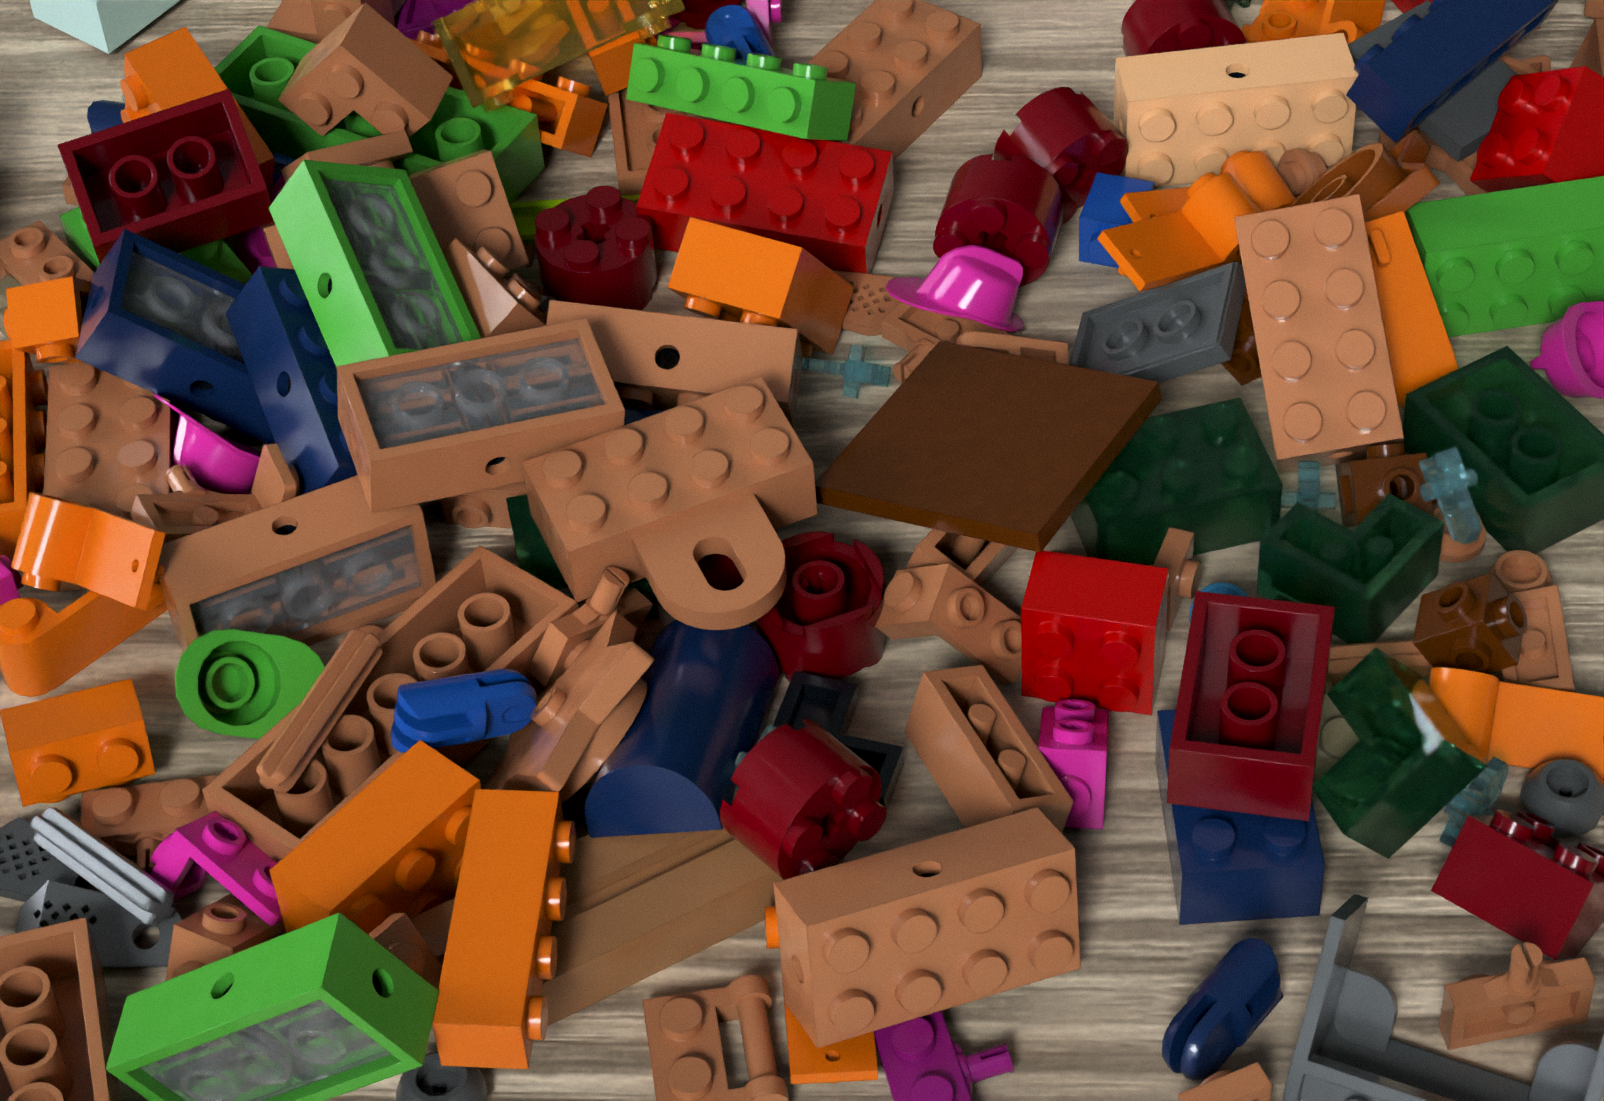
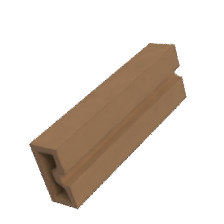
M724 828L722 830L596 838H590L588 834L577 839L573 862L562 863L560 877L565 878L567 887L565 916L563 921H552L550 936H556L557 939L556 974L553 980L543 979L541 996H546L548 1002L547 1026L765 920L764 906H776L773 883L784 879ZM844 858L839 862V864L844 863ZM455 898L410 918L442 966Z

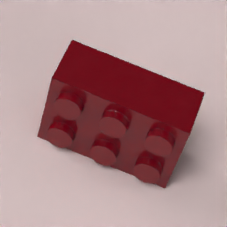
M230 88L57 145L100 264L124 229L176 253H180L274 221L269 211L271 205L269 192Z
M1201 591L1195 592L1169 748L1168 804L1309 821L1330 662L1335 607Z

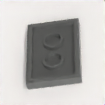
M1427 0L1349 43L1348 47L1354 64L1375 44L1379 43L1384 49L1393 42L1391 37L1410 16L1416 13L1422 19L1429 14L1428 8L1431 2ZM1499 59L1417 127L1457 162L1478 151L1481 142L1490 132L1498 110V98L1501 91L1509 83L1511 76L1518 74Z
M1238 261L1084 312L1081 317L1069 365L1160 383L1231 360L1246 291L1243 267Z

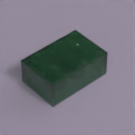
M1508 346L1406 394L1402 426L1405 452L1407 454L1426 453L1428 466H1433L1437 472L1439 486L1457 503L1474 509L1479 514L1486 531L1507 552L1524 550L1536 554L1604 520V434Z
M1240 397L1148 417L1070 516L1088 557L1153 565L1169 527L1194 533L1193 556L1278 537L1283 484Z

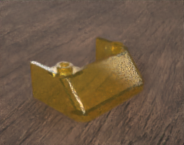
M480 0L452 14L441 17L431 22L430 25L470 107L475 108L482 104L485 112L488 113L516 100L517 97L513 88L525 81L632 32L637 31L642 41L672 27L668 16L685 10L682 0Z

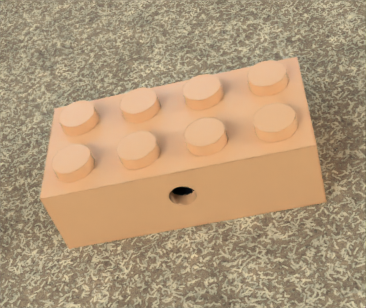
M1344 33L1115 58L1114 126L1124 135L1128 142L1126 164L1121 172V176L1154 182V187L1194 183L1197 179L1210 172L1219 175L1223 163L1233 154L1243 150L1264 152L1276 170L1282 155L1288 150L1297 148L1317 153L1323 159L1326 168L1333 167L1339 161L1352 154L1356 104L1346 94L1358 77V73L1354 70L1355 64Z

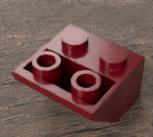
M1497 809L1494 815H1468L1431 891L1521 942L1535 944L1541 949L1543 954L1554 960L1575 958L1604 922V851L1583 842H1579L1577 847L1574 848L1553 838L1552 836L1556 830L1553 824L1522 809H1518L1515 815Z

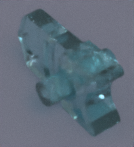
M850 344L848 360H845V363L803 357L802 370L842 376V380H844L842 396L857 399L860 383L888 387L891 367L864 362L866 347Z
M1457 447L1437 452L1435 456L1420 460L1419 466L1426 484L1420 486V494L1425 502L1437 500L1449 534L1454 541L1464 545L1476 541L1482 527L1468 490L1469 487L1475 486L1478 483L1475 471L1471 468L1465 470Z
M1298 461L1296 491H1280V508H1296V518H1300V552L1313 553L1317 509L1335 510L1336 493L1319 492V461Z
M1493 757L1469 787L1464 785L1459 792L1449 787L1443 791L1439 803L1446 807L1444 813L1448 814V821L1440 837V842L1452 848L1468 815L1495 814V811L1490 809V807L1500 796L1509 773L1506 762Z

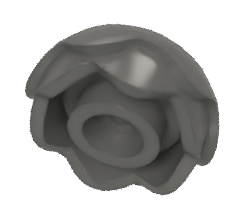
M1570 759L1550 760L1539 765L1526 777L1520 791V801L1525 804V811L1545 819L1556 827L1553 834L1554 837L1570 838L1592 831L1597 826L1599 819L1604 815V782L1593 769L1581 762Z
M438 1052L426 1054L423 1066L404 1072L399 1080L396 1091V1101H486L488 1097L487 1084L478 1067L441 1066ZM440 1090H446L444 1093L441 1094L435 1093Z

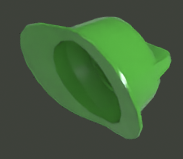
M236 629L212 630L194 639L181 654L175 672L176 697L184 714L199 728L216 734L260 739L302 702L325 666L320 656L305 643L285 636Z

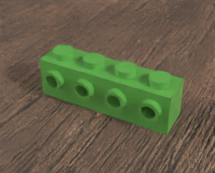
M658 34L657 44L634 43L626 94L627 100L803 139L847 141L856 83L827 77L828 67L794 62L793 70L781 67V57L748 53L747 60L735 58L737 49L733 47L703 43L702 51L691 49L692 39Z

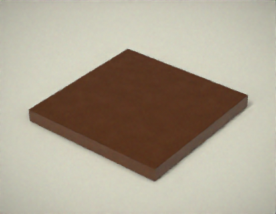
M939 341L815 482L816 502L872 516L1042 552L1160 403L1159 382Z

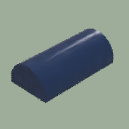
M675 619L660 631L649 653L654 658V661L641 676L647 682V693L644 702L625 736L599 768L587 796L584 813L590 838L723 829L720 820L722 800L724 799L730 805L733 802L738 786L730 779L742 759L753 748L780 675L771 648L753 628L744 625L727 630H705L686 625Z

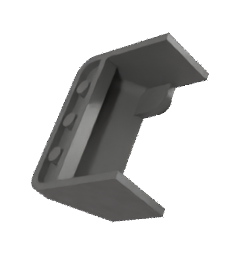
M1354 894L1331 915L1286 1080L1283 1101H1604V1033L1600 1047L1577 1040L1563 1041L1550 1047L1537 1065L1532 1085L1391 1039L1398 1014L1397 999L1393 990L1379 976L1350 966L1368 898Z

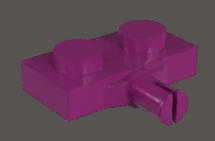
M941 1011L874 1031L875 1046L893 1101H972L974 1091L972 1083L1008 1072H1014L1005 1042L998 1046L964 1055L961 1048L950 1038Z

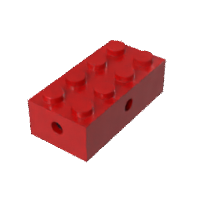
M666 113L636 205L637 214L649 216L652 223L654 248L679 252L689 218L692 217L802 247L831 270L871 274L894 194L892 151L828 140L803 139L753 127Z

